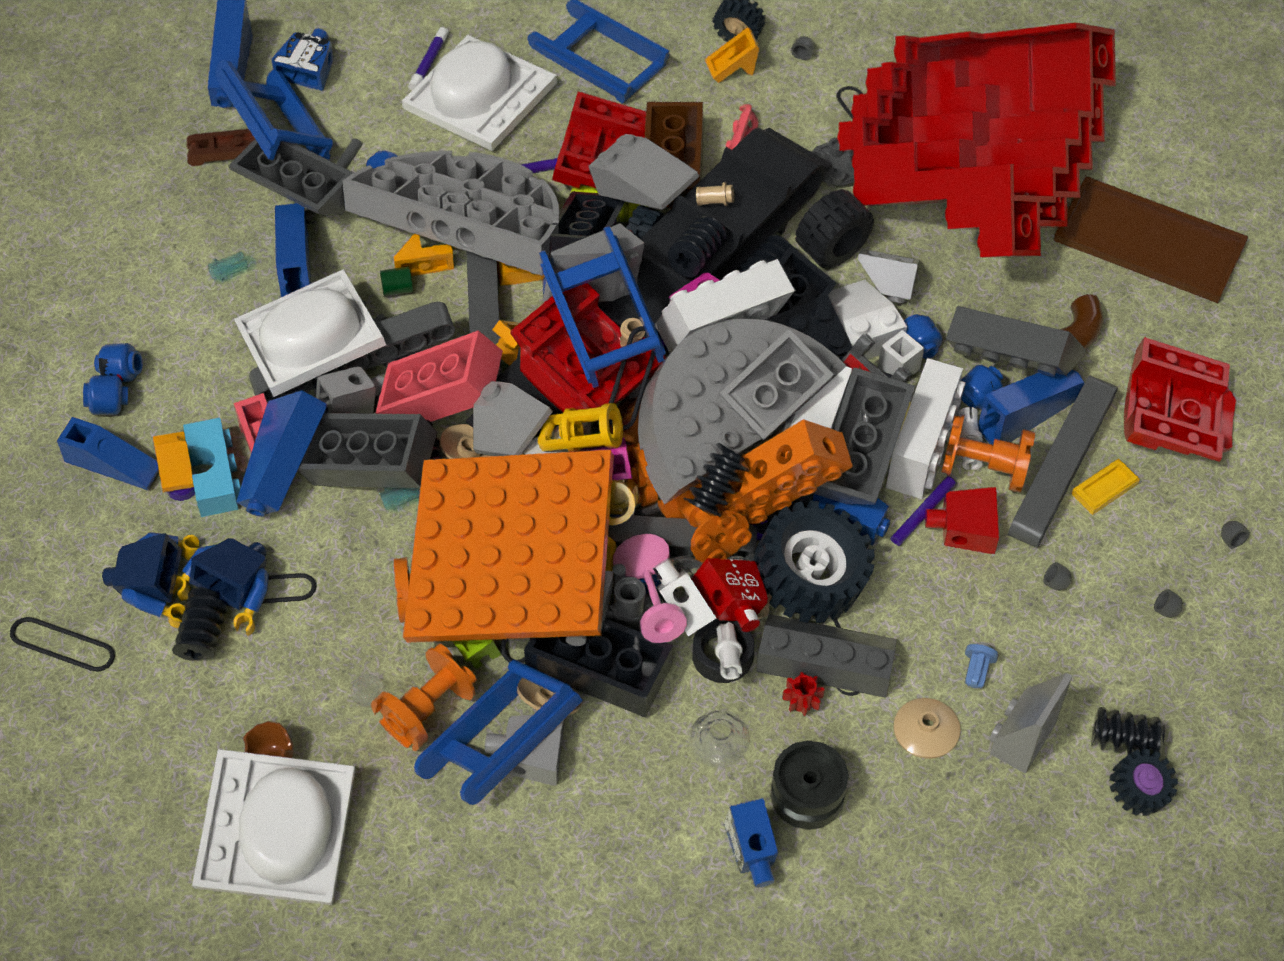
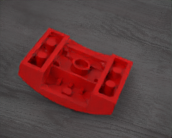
M578 91L552 181L579 188L580 184L596 188L588 166L624 134L645 138L646 111Z
M588 283L562 292L590 359L621 348L620 337L622 335L620 327L598 307L600 294ZM553 296L511 330L510 334L521 348L520 371L562 412L567 408H575L577 410L602 407V405L609 403L621 362L595 371L599 386L593 388L591 383L588 384ZM652 350L627 359L614 404L622 401L642 384ZM656 356L648 380L662 364V362L658 363Z
M1144 337L1137 347L1127 387L1124 407V434L1126 441L1153 450L1160 446L1185 455L1192 453L1220 462L1222 454L1230 451L1233 447L1232 429L1236 399L1228 388L1230 364Z

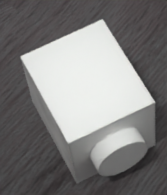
M901 330L881 346L877 368L893 375L899 367L902 368L904 366L914 375L920 370L924 347Z

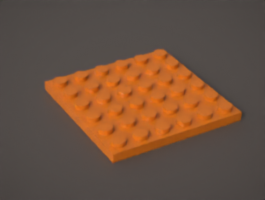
M596 450L424 460L403 638L406 642L601 635L614 462L612 451Z

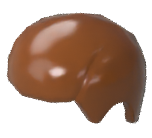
M267 721L257 724L243 738L245 743L244 753L293 758V741L288 731L278 722Z

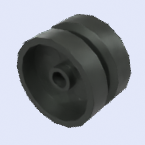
M808 740L794 743L781 752L774 765L770 797L773 809L783 821L796 828L811 830L822 828L837 818L843 809L849 776L846 763L837 750L825 743Z

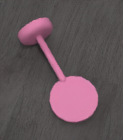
M641 534L625 540L617 547L613 555V565H624L626 577L645 579L653 606L643 614L640 620L642 635L653 643L670 642L684 632L687 626V619L682 609L677 605L660 602L652 575L656 574L653 568L670 558V549L663 538L653 534Z

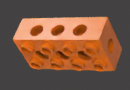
M805 419L801 420L742 456L750 470L749 472L738 470L737 473L741 476L743 482L732 481L731 485L737 492L735 494L724 493V496L729 501V505L718 504L717 507L720 511H738L746 517L750 524H759L764 522L767 516L775 511L782 510L786 506L790 507L792 502L801 496L814 493L817 487L840 478L843 472L853 467L843 433Z

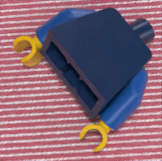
M150 532L138 541L122 546L119 549L116 566L105 568L102 572L103 582L107 587L112 586L122 596L124 602L157 617H160L161 614L167 616L169 624L174 628H178L182 620L173 617V615H182L185 611L184 605L176 603L168 607L165 603L172 602L181 553L185 559L190 560L199 547V539L195 535H187L183 540H178V536Z
M228 538L216 545L200 547L183 568L184 574L182 577H176L173 594L182 587L178 591L177 596L181 601L188 599V593L191 590L188 583L196 587H203L216 592L220 600L237 610L245 607L243 613L235 616L233 623L236 631H238L241 623L249 622L246 628V634L249 636L255 631V623L252 618L254 612H259L268 589L269 573L265 570L267 561L266 549L259 542H253L251 545L246 546L232 538Z

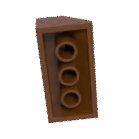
M647 102L645 138L698 172L699 177L679 194L684 197L702 179L703 102ZM674 200L666 206L670 210L673 207Z

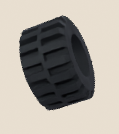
M845 189L835 190L815 202L804 214V217L798 224L799 227L796 230L795 239L798 245L819 266L825 269L833 268L844 263L858 252L869 238L875 219L873 214L850 191Z

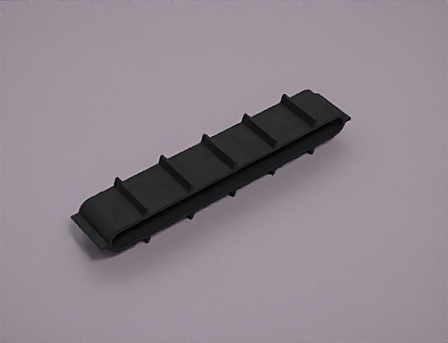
M755 128L732 150L726 147L721 161L684 197L678 195L674 199L672 209L640 239L645 244L637 285L654 326L662 315L661 311L670 303L669 296L703 273H710L717 279L722 280L727 274L737 270L751 256L752 252L765 242L767 237L777 233L782 235L785 232L787 222L815 195L825 174L832 168V164L771 128L765 130ZM724 182L727 185H733L734 203H729L728 206H724L723 203L698 206L696 200L697 187L722 186ZM710 216L717 219L723 224L727 232V239L724 245L696 276L687 278L677 274L668 260L669 248L697 218ZM625 295L614 301L598 302V307L620 328L621 324L628 318L640 320L630 295ZM657 330V333H658V335H659V337H660V340H663L662 337H661V335L659 334V332H658V330ZM519 347L517 359L496 379V382L512 383L550 407L553 411L551 415L563 414L520 371L521 348ZM473 414L466 420V423L473 427ZM540 428V430L537 432V434L534 436V438H536V437L539 436L540 431H541V428Z

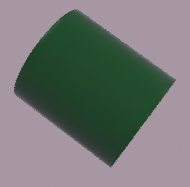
M409 266L380 270L384 297L413 293Z

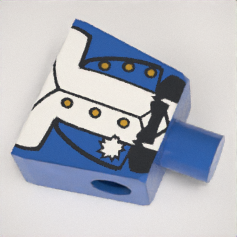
M316 28L311 35L300 32L293 33L271 59L273 70L282 72L290 83L323 91L333 62L332 45L328 40L327 32Z
M761 798L730 806L724 826L740 874L751 872L755 888L774 883L775 880L771 866L774 865L778 851L764 799Z

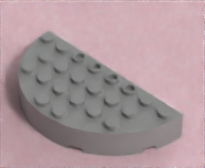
M448 150L405 154L385 159V165L374 169L370 165L364 167L342 181L345 211L406 230L409 233L430 238L433 241L454 246L457 249L478 254L481 257L490 258L506 265L529 271L533 274L543 275L539 252L545 250L549 258L550 235L552 233L558 234V225L557 228L556 225H551L552 223H559V204L552 188L545 180L534 178L533 171L493 155L469 152L468 156H453L452 151Z
M751 318L723 320L705 326L686 337L675 347L654 373L645 389L639 411L638 435L640 450H644L645 459L648 464L645 467L647 474L664 505L688 491L690 487L699 484L696 480L697 475L708 477V474L703 469V465H715L710 458L711 453L722 454L716 445L717 442L743 456L781 433L787 422L792 423L795 414L763 441L719 395L726 386L785 331L790 329L834 374L832 379L847 366L829 349L810 336L791 327L767 320Z

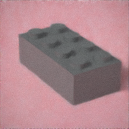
M324 413L297 471L313 486L421 488L424 460H430L437 431L421 414Z

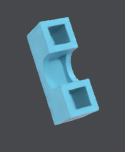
M221 418L183 425L192 466L203 464L212 466L211 469L204 473L192 475L196 501L201 517L239 510L236 500L241 486L239 478L233 479L232 473L238 472L234 453L228 454L227 450L228 447H233L229 428L223 429Z

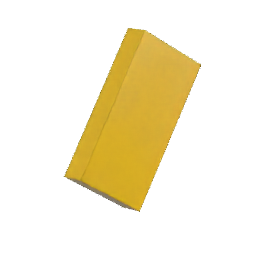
M1118 458L1073 488L1071 494L1094 515L1138 485L1140 478Z

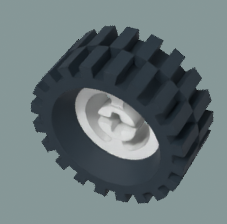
M801 501L794 503L791 510L786 506L780 510L778 516L775 515L755 550L756 554L753 557V561H755L766 593L772 596L769 604L774 609L779 605L785 607L786 610L783 615L789 618L793 616L794 612L800 614L799 621L806 623L809 622L812 616H815L816 623H825L829 615L832 620L839 618L843 611L846 613L852 607L873 573L874 564H871V562L875 558L874 549H867L871 543L869 535L861 536L859 534L863 526L858 521L854 524L847 521L850 514L843 510L841 515L834 513L835 505L827 503L824 509L819 508V501H810L807 507L804 508ZM803 552L796 565H794L792 554ZM827 567L829 569L830 577L824 580H819V578L821 577V575Z

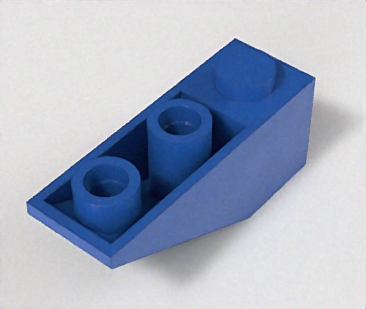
M75 417L70 419L57 439L64 462L145 490L149 489L159 472L157 460L101 426Z

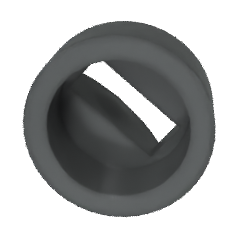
M807 36L797 38L791 47L792 55L805 61L810 59L815 47L813 40Z
M1238 521L1226 522L1221 531L1223 541L1231 549L1244 544L1250 535L1249 530Z
M1055 562L1047 569L1043 582L1054 590H1064L1071 584V572L1065 566Z
M1166 589L1157 597L1154 610L1164 617H1176L1182 612V599L1178 594Z

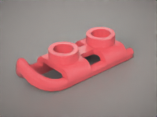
M744 104L739 108L742 113L739 120H735L733 123V138L726 143V147L731 150L753 129L758 128V119L754 112H752L750 104ZM749 119L752 126L751 128H749L748 126Z

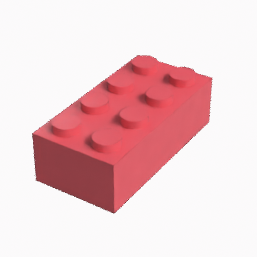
M478 330L390 362L387 366L375 413L421 414L426 420L432 422L474 408V403L480 397L483 388L491 381L496 382L503 350Z

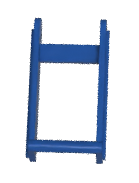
M569 0L566 3L568 13L576 18L577 21L554 41L536 31L531 32L527 36V41L532 49L615 96L616 100L622 104L663 69L670 56L669 50L579 0ZM594 29L653 63L634 80L627 83L569 49Z
M222 60L219 62L216 68L218 82L269 160H274L280 141L305 145L307 150L327 160L330 159L333 140L323 135L282 72L277 70L270 71L266 79V85L243 81L230 61ZM254 97L276 101L295 132L275 129Z
M610 226L604 227L603 231L611 253L556 274L545 250L539 252L542 262L540 264L588 384L591 383L593 388L599 386L595 374L597 370L652 349L658 363L664 361L663 355L666 354L616 235L614 236ZM620 271L645 329L647 338L590 359L562 292Z
M512 660L508 665L509 671L418 756L414 764L416 775L423 779H430L450 761L472 773L461 787V799L470 805L479 803L583 701L580 695L568 684L524 663ZM522 678L555 693L490 757L466 746L518 696L517 686Z

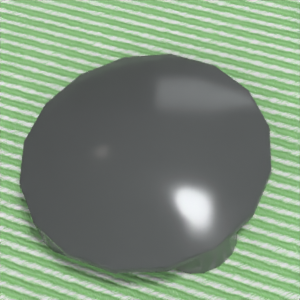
M832 138L829 140V143L819 145L811 151L832 164V168L824 176V183L838 186L854 182V169L852 166L854 154L853 152L839 151L837 138Z

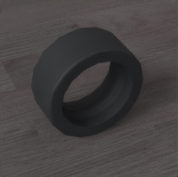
M716 618L696 631L693 637L692 661L696 670L704 678L716 683H730L741 679L748 673L753 664L754 638L751 631H742L738 621L719 620ZM731 622L734 625L737 642L742 646V656L740 657L742 674H739V677L733 680L723 678L720 672V663L710 660L704 653L705 644L710 639L717 638V627L720 623L726 624Z

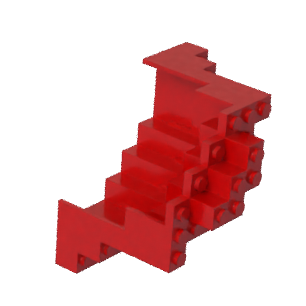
M1074 22L992 33L967 31L926 37L895 36L894 56L896 62L881 63V67L867 68V93L853 95V121L839 122L837 134L839 151L853 152L854 154L852 158L854 169L853 195L864 206L947 203L945 219L948 229L979 230L980 235L978 236L977 245L980 250V258L1041 256L1040 228L1068 227L1067 199L1080 198V171L1093 170L1092 143L1105 142L1103 88L1116 86L1115 29Z

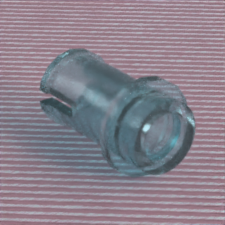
M240 251L220 260L212 259V263L208 264V270L214 281L218 279L223 281L228 275L248 269L246 260L239 262L245 258L244 254Z
M384 488V492L379 493L385 510L392 509L395 511L396 506L419 498L420 490L419 488H391L389 490Z

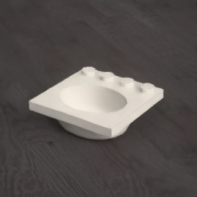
M467 35L454 49L444 55L436 67L402 100V106L404 109L493 151L557 84V76L503 51L494 43L481 41Z
M340 270L234 319L273 397L386 345L381 332L344 270Z
M218 749L192 886L196 889L333 905L356 770L355 766Z

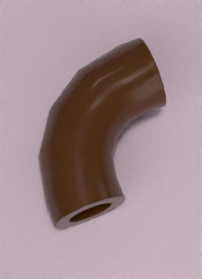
M1093 294L1080 296L1072 302L1070 307L1074 320L1069 326L1060 329L1070 332L1085 349L1097 340L1104 324L1100 300Z

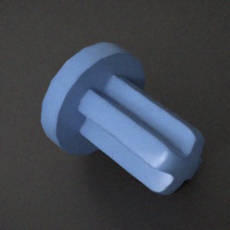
M986 642L966 646L965 655L970 658L965 684L971 688L976 689L984 686L989 664L995 663L998 659V652L990 648V645Z

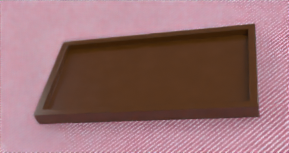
M1085 176L1080 186V198H1074L1067 210L1068 227H1058L1053 241L1218 303L1249 236Z

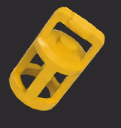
M607 403L598 408L581 410L567 408L563 414L550 415L541 427L538 445L542 451L568 449L569 452H578L583 448L606 446L609 449L618 448L623 438V424L620 411L614 403ZM610 419H612L613 423V434L610 433ZM599 421L600 434L584 435L582 423ZM559 425L561 439L551 440L554 427Z
M632 478L612 480L610 514H621V516L609 517V525L622 524L629 520L634 513L635 506L638 503L639 491Z

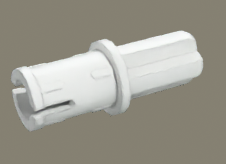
M731 622L726 624L720 623L717 627L718 644L715 651L720 659L722 677L733 680L738 678L739 674H742L739 657L742 653V647L737 642L734 625Z

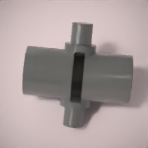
M616 564L613 567V603L609 604L605 618L641 632L640 620L645 611L653 605L650 595L645 592V586L641 580L634 577H626L625 566ZM657 590L660 602H662L660 592Z

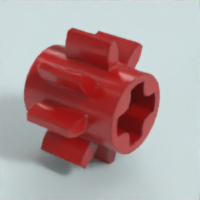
M800 672V675L794 680L789 677L787 678V689L783 690L782 700H790V712L796 710L806 716L807 711L812 708L815 710L820 709V699L824 696V688L817 687V676L811 677Z

